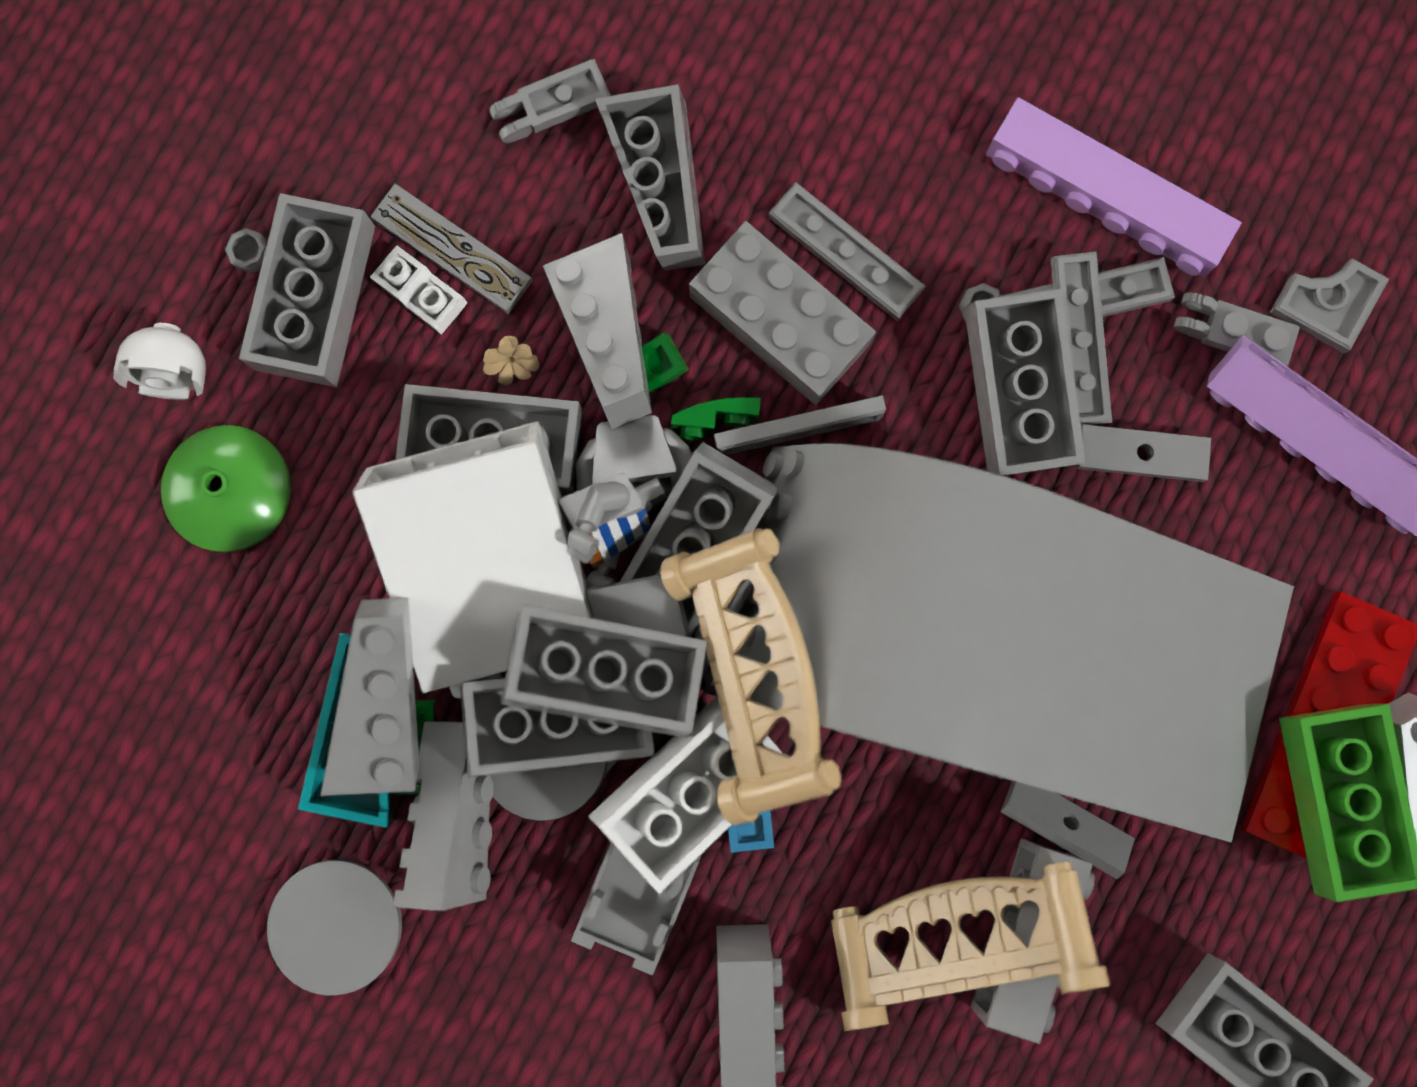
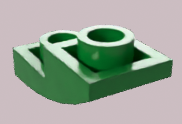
M727 398L697 404L672 415V430L680 432L679 437L682 439L702 441L705 440V435H714L716 419L724 420V425L728 427H747L749 422L758 423L761 398Z

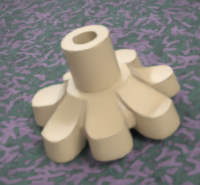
M514 336L503 337L499 341L498 348L487 349L483 358V371L487 375H494L499 372L498 382L503 385L511 384L513 375H516L520 380L529 379L531 377L530 371H536L539 368L538 358L536 355H532L530 346L524 343L518 345V339Z

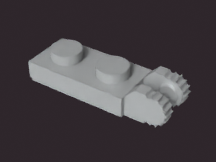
M591 59L518 89V93L491 105L489 111L494 120H502L518 114L523 108L525 109L526 117L504 126L499 131L504 143H512L527 137L533 131L537 133L597 108L595 99L610 96V93L595 59Z
M1196 292L1184 293L1181 302L1182 306L1210 317L1207 324L1190 317L1176 318L1173 327L1175 330L1200 339L1203 344L1227 352L1244 335L1283 364L1289 365L1300 326L1221 300L1216 301L1212 297Z

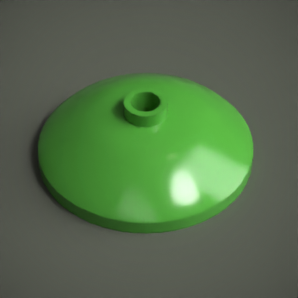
M233 425L206 428L187 438L170 457L161 483L163 508L174 529L190 543L216 552L244 550L267 538L283 519L291 494L289 471L278 449L260 434L250 429ZM220 477L222 486L218 491L213 492L211 490V482L215 478Z

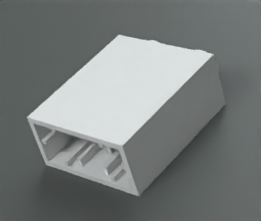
M539 421L365 469L353 490V494L390 599L409 598L413 666L423 693L449 686L453 697L461 698L460 686L462 683L503 679L501 672L507 671L517 617L523 605L593 619L582 563L569 553L568 536L572 530L558 501L562 497Z

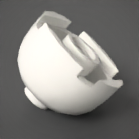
M156 323L154 327L142 328L130 334L121 343L116 356L113 379L124 388L127 387V381L139 385L138 393L162 399H188L189 391L195 390L197 396L203 392L206 374L205 358L200 347L189 336L181 333L179 327L169 323Z

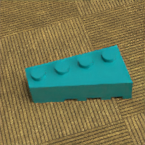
M340 633L298 810L387 828L393 823L392 792L321 796L351 641V634Z

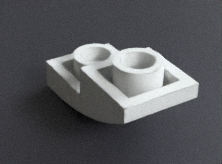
M397 245L370 276L387 293L441 335L468 303L463 296L434 276L426 266Z

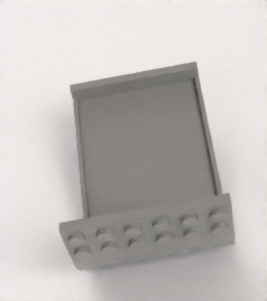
M825 443L777 446L772 448V452L764 462L763 474L766 480L779 488L755 529H769L778 540L779 553L773 557L769 564L792 607L806 644L817 694L819 726L1232 843L1294 586L1050 491L979 469L904 452L857 445ZM754 587L739 614L752 619L756 618L759 614V604L753 599ZM761 625L755 628L739 652L742 656L767 664L771 659V650L765 644L766 631ZM709 665L705 672L706 686L704 693L718 696ZM769 671L752 694L751 699L779 710L783 706L784 699L781 692L777 690L779 681L775 672Z

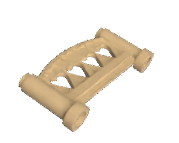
M755 529L692 555L681 552L666 558L661 565L662 582L669 595L678 601L693 597L704 641H707L706 652L714 683L716 684L715 687L738 776L723 780L719 784L717 791L719 809L725 820L731 825H740L754 821L759 813L829 795L834 789L839 788L841 783L840 771L835 762L821 759L819 712L813 671L796 616L779 581L770 568L769 562L779 553V544L775 534L769 529ZM747 580L753 583V599L759 604V614L754 619L728 610V605ZM758 625L765 629V644L771 650V659L767 664L742 656L739 652ZM769 671L775 672L778 676L777 690L781 692L784 699L783 706L779 710L751 699L752 694ZM781 717H785L790 722L791 731L789 736L796 744V751L791 757L763 745V741Z
M1062 862L1044 866L1045 876L1039 880L1016 877H979L928 886L894 899L867 915H860L859 907L834 910V919L831 920L846 1005V1011L841 1012L844 1031L888 1025L886 1005L1058 975L1062 994L1110 986L1106 967L1099 966L1078 874L1077 871H1073L1072 863ZM1032 901L1039 907L1040 914L1030 943L1027 945L1005 922L1003 914L1004 910L1010 905H1015L1021 909L1025 903ZM989 910L995 917V925L983 954L962 931L960 921L966 914L978 917L982 911ZM946 919L952 926V932L940 962L919 938L918 929L924 922L935 926L939 920ZM903 927L908 931L910 939L898 970L879 948L877 937L884 930L894 934L898 928Z

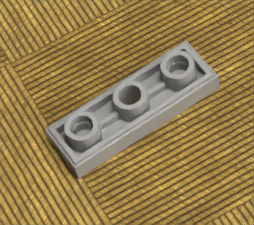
M1081 425L1086 463L1077 464L1076 469L1196 482L1208 480L1211 438ZM1138 448L1145 451L1147 456L1145 461L1138 457Z
M1012 780L1001 813L1077 857L1092 863L1093 866L1115 879H1118L1125 873L1135 838L1055 792Z

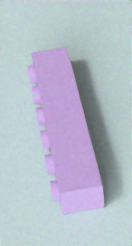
M1019 97L985 154L992 158L993 163L1000 169L1019 173L1029 179V183L1037 190L1046 193L1052 192L1065 199L1066 204L1071 209L1080 213H1090L1102 220V224L1108 230L1118 234L1125 233L1139 241V245L1144 250L1152 254H1162L1176 262V266L1181 271L1189 275H1199L1204 278L1218 266L1242 223Z
M1243 335L1209 374L1207 387L1211 389V396L1223 406L1230 408L1233 405L1245 413L1246 421L1256 430L1263 433L1268 430L1280 438L1281 446L1291 455L1297 458L1303 455L1315 463L1316 471L1329 482L1336 483L1340 481L1350 488V494L1361 505L1369 509L1373 506L1387 515L1385 517L1386 520L1396 530L1403 534H1407L1410 531L1417 536V458Z

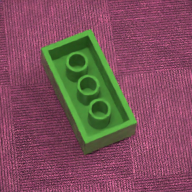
M1360 704L1279 718L1314 895L1334 902H1341L1417 889V836L1389 704Z

